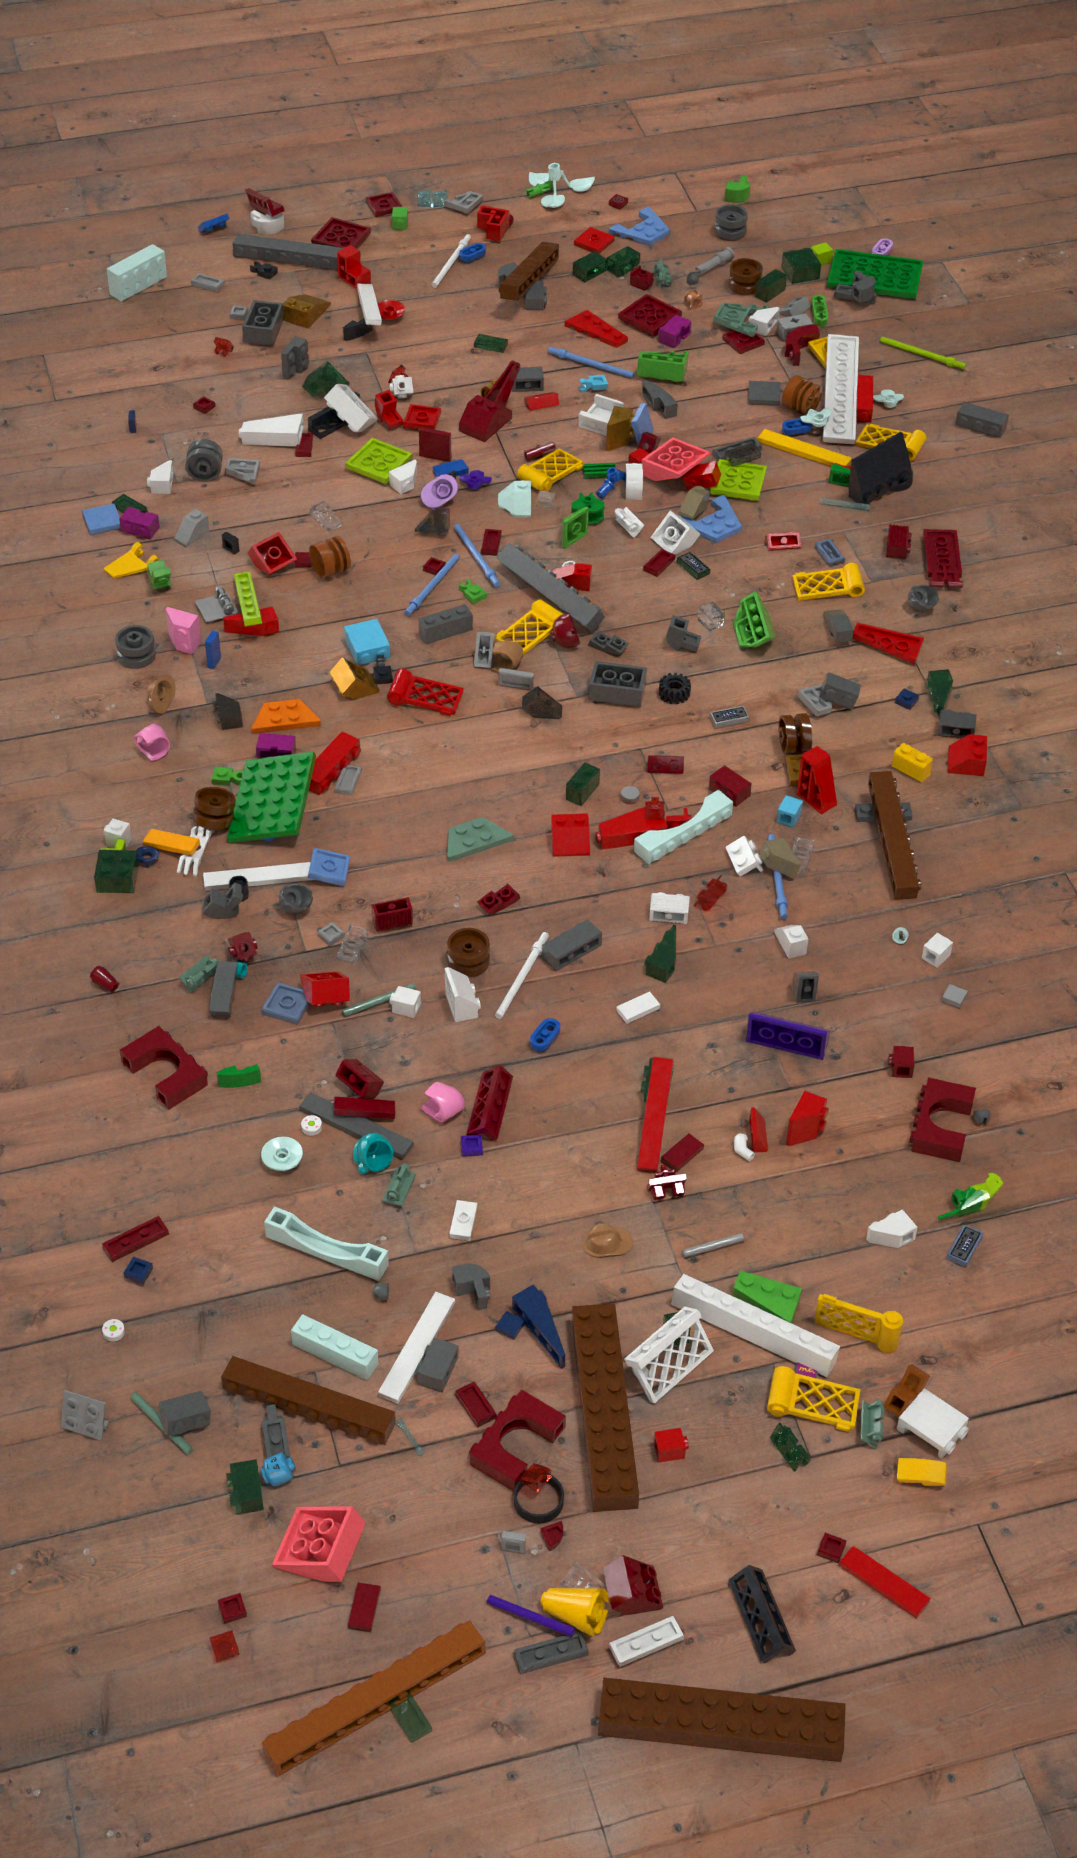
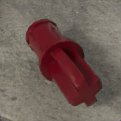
M554 442L541 446L537 445L535 448L525 450L524 456L527 461L539 456L543 457L544 454L555 451L556 445Z

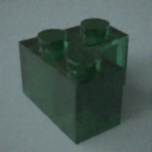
M327 361L307 376L302 387L314 397L322 390L328 394L336 384L348 386L350 383Z

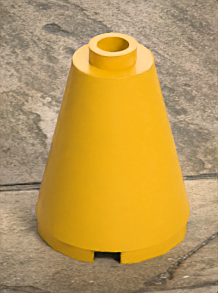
M549 1588L547 1592L542 1594L541 1605L545 1612L589 1636L595 1637L594 1633L599 1634L608 1614V1610L604 1609L605 1602L609 1603L608 1592L605 1589Z

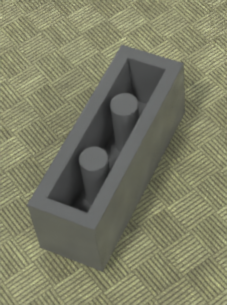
M964 402L957 412L956 425L1001 438L1007 428L1009 415Z
M464 604L418 618L419 635L425 644H429L473 630V614Z
M587 919L568 931L562 932L554 939L546 941L542 945V958L555 971H558L602 946V932Z

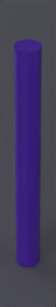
M489 1595L487 1599V1604L570 1637H573L575 1633L574 1627L496 1596Z

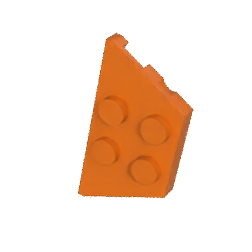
M300 699L267 702L263 704L252 725V734L321 726L320 719Z

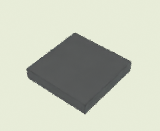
M749 381V404L780 406L781 382Z

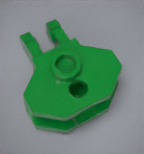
M593 492L589 493V496L579 493V499L571 503V514L584 507L589 508L588 524H597L604 520L605 504L603 501L596 499Z

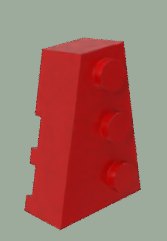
M816 746L801 755L797 795L822 815L837 806V798L830 755L819 746Z

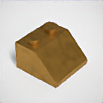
M614 406L607 424L606 451L628 445L630 439L634 437L631 423L634 418L633 409Z
M344 657L330 671L333 682L340 689V694L346 698L350 697L356 700L380 691L367 668Z

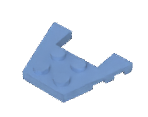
M647 206L639 211V217L645 221L631 229H627L617 223L609 228L608 233L610 235H614V233L619 234L624 239L630 237L635 242L651 246L670 235V229Z
M724 495L712 500L711 505L718 511L698 521L681 516L700 533L701 537L714 543H718L742 531V525Z

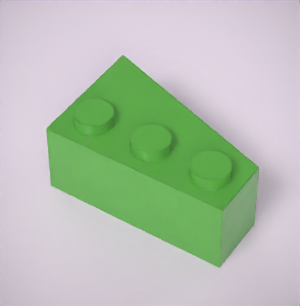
M660 351L640 352L637 376L657 378L658 380L667 379L674 382L683 381L688 368L689 351H684V354H675V351H670L669 354H660Z
M739 1271L734 1285L733 1297L793 1324L800 1305L802 1288Z

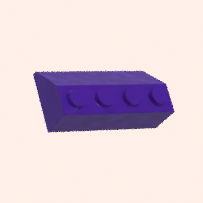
M751 1012L748 1017L746 1042L823 1060L829 1042L830 1030L764 1013Z

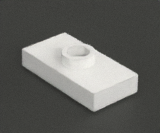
M457 1200L449 1234L450 1238L471 1240L478 1203Z

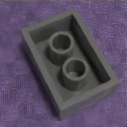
M253 300L242 325L243 342L274 345L284 320L283 303Z
M595 661L589 683V700L641 707L646 686L647 667Z

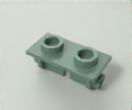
M660 258L658 263L654 265L653 271L659 287L662 284L669 286L673 282L669 267Z
M206 955L179 976L189 993L216 973L218 960L215 958L212 960Z
M403 1163L396 1169L382 1202L402 1207L416 1176L415 1173L410 1172L408 1164Z
M863 1400L861 1440L872 1448L877 1449V1443H880L884 1437L883 1422L879 1421L884 1419V1405L880 1400H875L873 1404Z

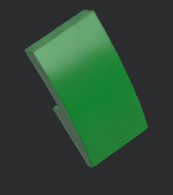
M257 1064L238 1070L236 1065L216 1072L218 1086L223 1088L245 1087L261 1082L260 1068Z

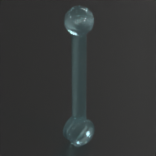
M402 1418L398 1419V1426L402 1428L416 1448L417 1455H424V1448L418 1445Z

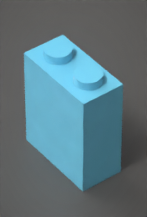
M377 619L344 626L345 641L356 664L362 665L377 661V655H384V659L390 658V644Z

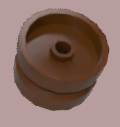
M741 258L733 261L730 265V289L742 295L758 292L762 284L763 267L761 263L750 258Z
M796 714L794 718L791 715H781L778 731L782 752L784 754L795 753L796 749L800 753L811 750L812 728L808 714Z
M205 787L198 790L194 800L193 821L197 825L211 830L230 827L234 819L235 795L219 787Z
M461 928L449 936L447 941L449 968L468 977L478 976L488 969L490 963L489 938L484 932L475 928Z

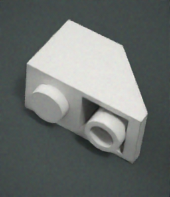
M902 1209L896 1213L889 1214L879 1222H873L868 1227L866 1240L869 1243L900 1248L915 1240L918 1227Z

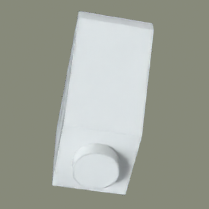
M774 307L757 310L753 316H750L748 324L758 325L756 333L766 336L776 325L779 319L780 308Z
M172 460L151 470V475L147 478V486L151 488V494H171L173 481Z
M413 460L389 471V485L398 493L403 494L414 488L417 477V461Z
M789 925L774 929V933L789 959L807 954L808 937L801 925Z

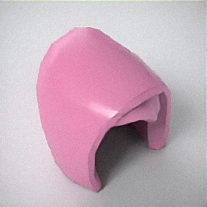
M155 723L150 724L134 735L137 747L151 761L165 756L170 748L166 732Z
M435 1082L424 1093L425 1096L431 1098L422 1105L421 1109L438 1122L443 1123L464 1109L465 1100L454 1087Z

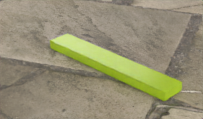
M251 573L234 574L244 625L262 624Z

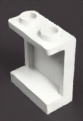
M596 394L594 396V404L589 410L579 413L578 427L607 436V424L614 406L624 407V403Z
M924 1388L899 1417L897 1430L905 1434L909 1429L939 1450L938 1457L942 1459L946 1453L950 1454L954 1450L955 1442L959 1438L962 1440L969 1430L967 1427L969 1418Z

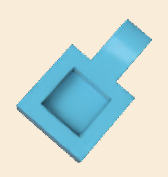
M604 375L580 379V383L583 385L579 386L581 392H585L589 388H592V390L608 389V383Z

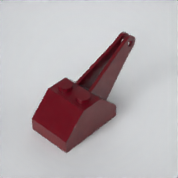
M513 360L510 361L505 371L485 397L476 395L467 403L459 422L460 432L486 442L512 419V410L505 406L520 370V363Z

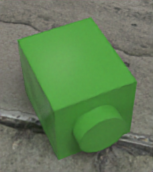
M393 207L392 229L407 230L408 207Z

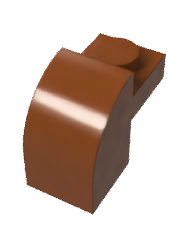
M913 1364L909 1365L900 1384L892 1388L884 1408L900 1417L925 1388L930 1375Z

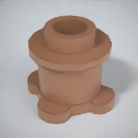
M694 289L685 293L684 300L690 304L689 308L691 310L702 306V294H698Z

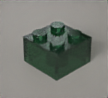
M811 248L790 250L789 252L782 253L781 268L792 284L820 279L821 263Z
M99 850L94 875L97 893H135L139 868L137 850Z

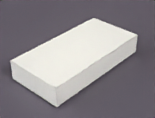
M647 992L617 1006L616 1011L628 1024L660 1009V1003L650 992Z

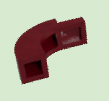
M818 325L801 326L792 330L787 335L784 356L792 360L793 366L800 365V349L808 347L809 341L820 338Z

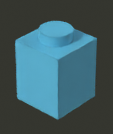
M786 795L778 808L777 823L794 828L802 814L803 801Z

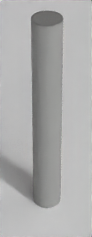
M742 1233L684 1249L682 1254L684 1258L743 1242L744 1237Z

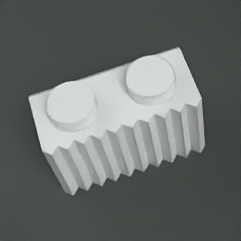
M662 892L652 893L649 920L687 924L690 896H684L683 894L669 895Z

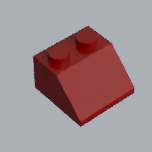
M280 532L254 544L248 552L256 568L268 575L297 561L296 556Z
M969 734L949 745L948 773L984 776L987 763V736Z
M588 813L551 814L553 857L590 856Z
M333 971L300 974L306 1001L313 1004L314 1007H323L325 1003L342 1005L344 1001H350L349 977L342 973Z
M804 1090L789 1119L786 1145L792 1146L814 1140L819 1132L825 1130L827 1124L825 1119L829 1108L826 1107V1098Z

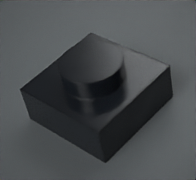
M228 532L223 533V548L233 554H237L240 551L239 539Z

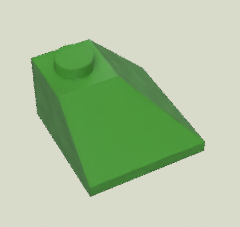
M588 507L579 509L562 519V548L569 547L588 534Z

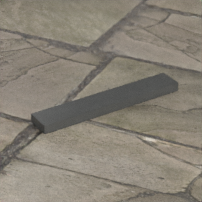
M311 1092L299 1105L300 1111L308 1115L317 1116L321 1121L358 1139L368 1133L382 1134L390 1141L394 1151L393 1155L402 1160L414 1146L412 1140L364 1117L334 1115V1103Z

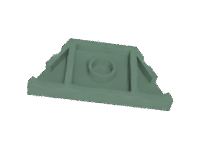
M484 817L450 827L447 861L452 862L514 841V835Z

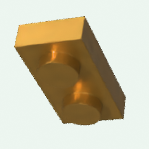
M786 755L790 786L798 785L801 755Z

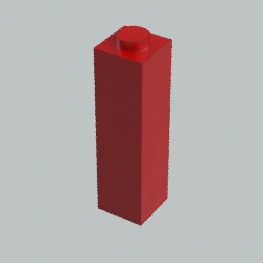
M858 375L856 422L872 423L873 376Z

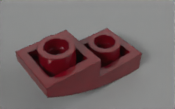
M507 883L496 893L491 890L478 900L477 903L490 915L509 907L521 898Z

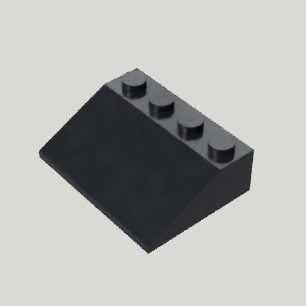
M902 432L897 433L851 460L848 497L861 507L910 478L911 463Z

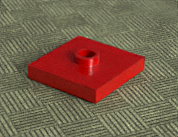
M589 227L574 240V245L599 254L615 241V236Z
M410 404L403 422V428L419 430L420 427L435 430L441 415V408Z

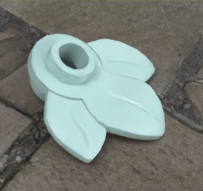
M889 389L882 390L880 395H873L874 401L883 402L884 406L888 408L896 407L898 401L904 399L903 394H895L894 391Z
M828 407L824 408L821 412L809 409L807 415L800 418L805 423H812L817 427H822L828 422L827 419L831 416V410Z

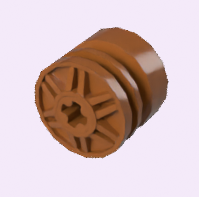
M795 375L789 380L784 389L782 403L786 407L793 410L796 409L797 412L807 415L809 409L816 410L823 392L822 386L812 381L808 382L807 379Z
M340 536L326 539L325 543L321 541L310 545V559L316 573L321 578L334 575L335 571L342 572L343 570L350 569V553Z

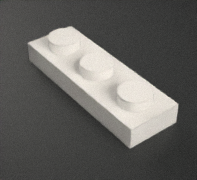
M671 1616L610 1642L609 1648L619 1667H622L682 1641L684 1635L674 1616Z

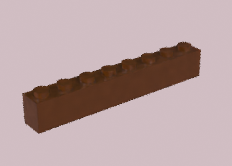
M541 242L499 285L500 299L518 301L559 259V244Z
M892 771L870 772L868 787L894 900L917 898L918 891L921 890V880L917 879L918 868L913 862L914 851L910 850L911 839L910 835L906 833L907 822L903 821L904 810L899 804L900 793L896 791L897 780L893 778Z
M232 1356L221 1376L222 1387L228 1393H236L245 1396L251 1401L265 1403L267 1406L275 1404L277 1408L285 1410L291 1415H300L311 1422L323 1423L329 1428L346 1431L352 1436L366 1438L372 1443L386 1445L396 1424L395 1411Z

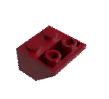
M622 1555L603 1567L612 1610L625 1615H632L663 1609L662 1595L659 1590L656 1578L657 1573L654 1566Z

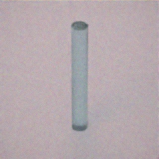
M822 497L820 504L864 511H869L870 509L869 504Z

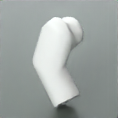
M739 1133L734 1137V1151L750 1162L754 1158L755 1153L747 1148L746 1140H748V1137L745 1134Z

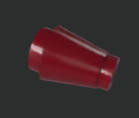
M96 966L90 973V979H92L93 983L111 992H114L119 986V982L105 967Z

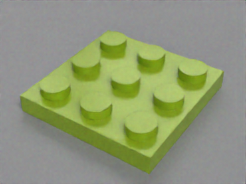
M371 438L345 463V467L387 484L389 482V471L408 463L413 459V455L408 451Z
M719 459L718 467L721 477L718 486L711 487V494L759 501L767 466Z

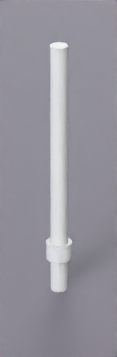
M469 234L460 240L457 249L431 284L433 288H436L458 258L460 250L468 246V242L471 239Z
M543 932L539 940L532 946L531 954L495 1013L496 1018L502 1019L538 955L542 954V945L548 940V933Z

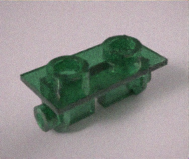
M778 1423L770 1439L795 1472L801 1463L803 1465L810 1463V1454L806 1452L802 1445H796L798 1439L790 1427L782 1426L781 1423Z

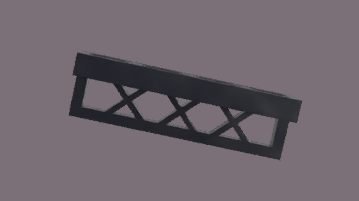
M354 392L360 398V394ZM328 406L308 417V431L322 439L348 425L346 420L343 421L338 417V412L335 409H331Z
M748 1565L728 1579L761 1662L766 1663L779 1653L790 1656L796 1652L763 1570ZM744 1577L747 1580L745 1592L740 1590L737 1583ZM749 1597H753L756 1602L753 1612H750L747 1608ZM758 1617L762 1618L764 1622L761 1633L757 1632L755 1627ZM766 1638H769L774 1648L766 1653L764 1645Z

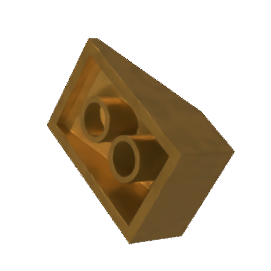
M306 294L288 297L283 303V321L310 328L331 305V302Z

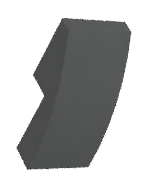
M598 630L590 639L588 645L605 653L621 655L629 643L615 634L610 638Z

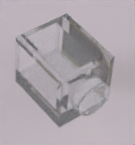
M713 601L699 607L698 621L710 632L724 625L725 612Z

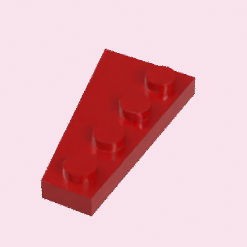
M585 310L566 320L564 324L568 328L574 327L577 332L581 333L583 331L588 333L589 337L600 338L601 342L616 348L628 342L626 335L589 310Z
M858 622L853 631V639L914 665L924 641L922 637Z

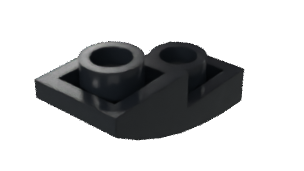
M364 318L359 322L352 320L343 327V338L345 341L359 338L371 332L373 326L367 325Z

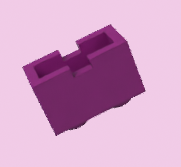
M675 315L663 327H660L658 331L659 342L675 348L681 343L680 339H685L691 334L692 321Z
M128 507L119 518L122 532L151 539L160 528L157 514L150 512L141 513L139 509Z
M259 734L256 745L257 759L295 754V736Z

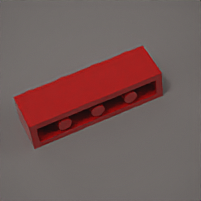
M342 731L315 760L309 791L321 795L324 790H328L330 784L339 778L343 767L346 768L355 757L357 758L360 755V739Z

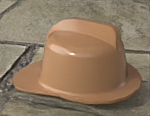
M168 675L161 676L159 679L152 681L148 686V699L152 703L154 710L159 714L166 712L175 695V682Z
M608 1224L595 1225L583 1239L585 1252L594 1257L626 1254L633 1246V1238L627 1230L620 1227H612Z

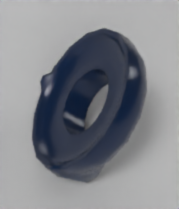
M144 846L134 852L135 861L146 864L148 868L158 860L159 852L153 847ZM149 855L151 858H143L142 856Z

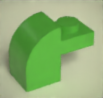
M742 175L740 182L728 181L725 190V202L740 203L749 199L751 184L747 181V175Z
M164 560L147 564L146 570L154 590L172 585L170 581L171 571L169 567L166 568Z

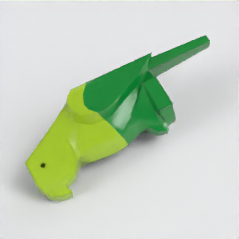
M989 1173L985 1183L970 1186L965 1191L955 1189L952 1192L951 1200L956 1209L938 1216V1221L984 1210L1002 1188L1003 1182L997 1174Z

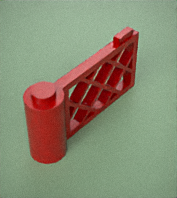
M399 669L387 694V700L393 705L407 703L451 716V714L455 715L464 688L413 676L410 671ZM414 684H423V687L417 688ZM432 688H439L440 691L434 693ZM426 690L430 693L426 696L421 694V692ZM449 692H456L458 695L451 697ZM417 694L419 697L417 699L409 698L410 696ZM445 695L447 698L440 700L438 696ZM434 698L436 702L429 703L427 700ZM451 703L453 708L445 707L444 704Z

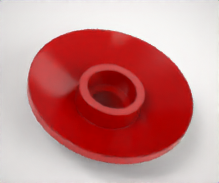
M386 300L378 303L379 312L383 319H396L405 313L404 305L398 301Z

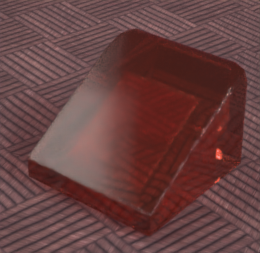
M533 1463L519 1480L537 1493L551 1478V1469Z

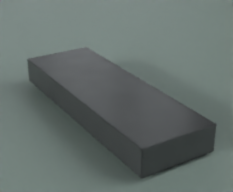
M755 437L713 449L712 454L718 461L719 459L732 460L761 451L762 445Z
M579 1631L575 1632L573 1637L564 1635L514 1649V1656L521 1675L589 1656V1651L583 1633Z

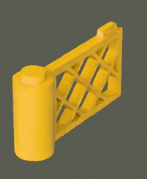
M866 424L856 440L855 446L871 449L878 445V443H882L897 433L902 432L909 459L913 461L926 442L927 436L921 430L909 433L883 428L880 425Z
M559 448L529 466L523 464L518 469L517 478L521 481H531L532 487L545 493L551 489L552 484L575 470L579 471L582 469L584 462ZM556 462H565V464H557Z
M848 563L840 569L811 573L799 572L792 575L798 601L849 594L851 597H860L865 593L860 569L856 563ZM834 575H840L838 579L832 578ZM819 577H820V578H823V579L819 582V581L815 580V578H819ZM797 580H805L806 582L802 584ZM827 581H829V582H832L833 584H832L831 586H829V585H826L825 583H826ZM812 583L816 586L814 588H811L808 585ZM838 585L843 587V589H835V587ZM820 587L823 588V589H826L825 591H822V592L818 591V589H819ZM803 590L809 592L808 594H801Z
M537 600L532 604L531 610L508 629L505 631L501 630L495 635L496 642L504 641L503 639L506 637H513V642L525 645L523 648L524 656L551 634L554 620L563 613L543 600ZM531 617L534 618L535 620H537V622H526V621H527L528 619H530ZM546 626L548 629L539 630V627ZM527 627H537V631H527ZM517 628H525V631L515 632ZM525 636V640L515 641V637ZM527 636H537L534 640H527Z
M820 1294L817 1301L814 1324L876 1343L882 1352L893 1353L899 1347L903 1317L896 1311H887L882 1314L837 1300L836 1297L827 1294ZM824 1304L830 1305L832 1308L828 1309ZM845 1311L852 1312L853 1314L848 1315ZM838 1313L841 1317L837 1318L834 1314ZM827 1316L830 1320H827V1319H824V1318H821V1317ZM867 1317H868V1318H871V1319H874V1320H876V1321L870 1322V1321L867 1319ZM859 1319L863 1324L858 1325L854 1320ZM847 1322L851 1327L846 1326L843 1323ZM869 1329L873 1334L865 1332L864 1330Z
M779 1366L773 1371L767 1410L775 1417L790 1414L835 1425L836 1429L849 1432L850 1429L854 1430L861 1389L796 1374L789 1367ZM799 1382L808 1384L811 1390L803 1393L798 1386ZM822 1388L829 1389L833 1395L825 1398L819 1390ZM813 1393L820 1399V1402L814 1405L807 1398V1396ZM844 1393L854 1395V1400L847 1404L841 1395ZM835 1398L842 1405V1407L836 1410L829 1404ZM803 1400L808 1408L805 1410L794 1408L795 1403ZM824 1405L830 1413L821 1415L816 1409ZM846 1410L851 1420H842L838 1414Z

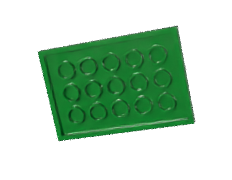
M835 249L827 287L836 289L838 284L852 286L854 272L859 270L867 278L871 276L875 278L874 293H877V295L883 294L892 297L916 299L924 260Z
M314 752L246 760L235 803L234 819L228 831L227 839L229 843L299 835L316 760Z

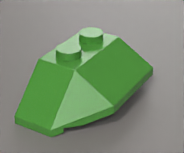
M755 591L741 599V606L733 623L740 647H758L774 639L776 635L771 618L759 594Z

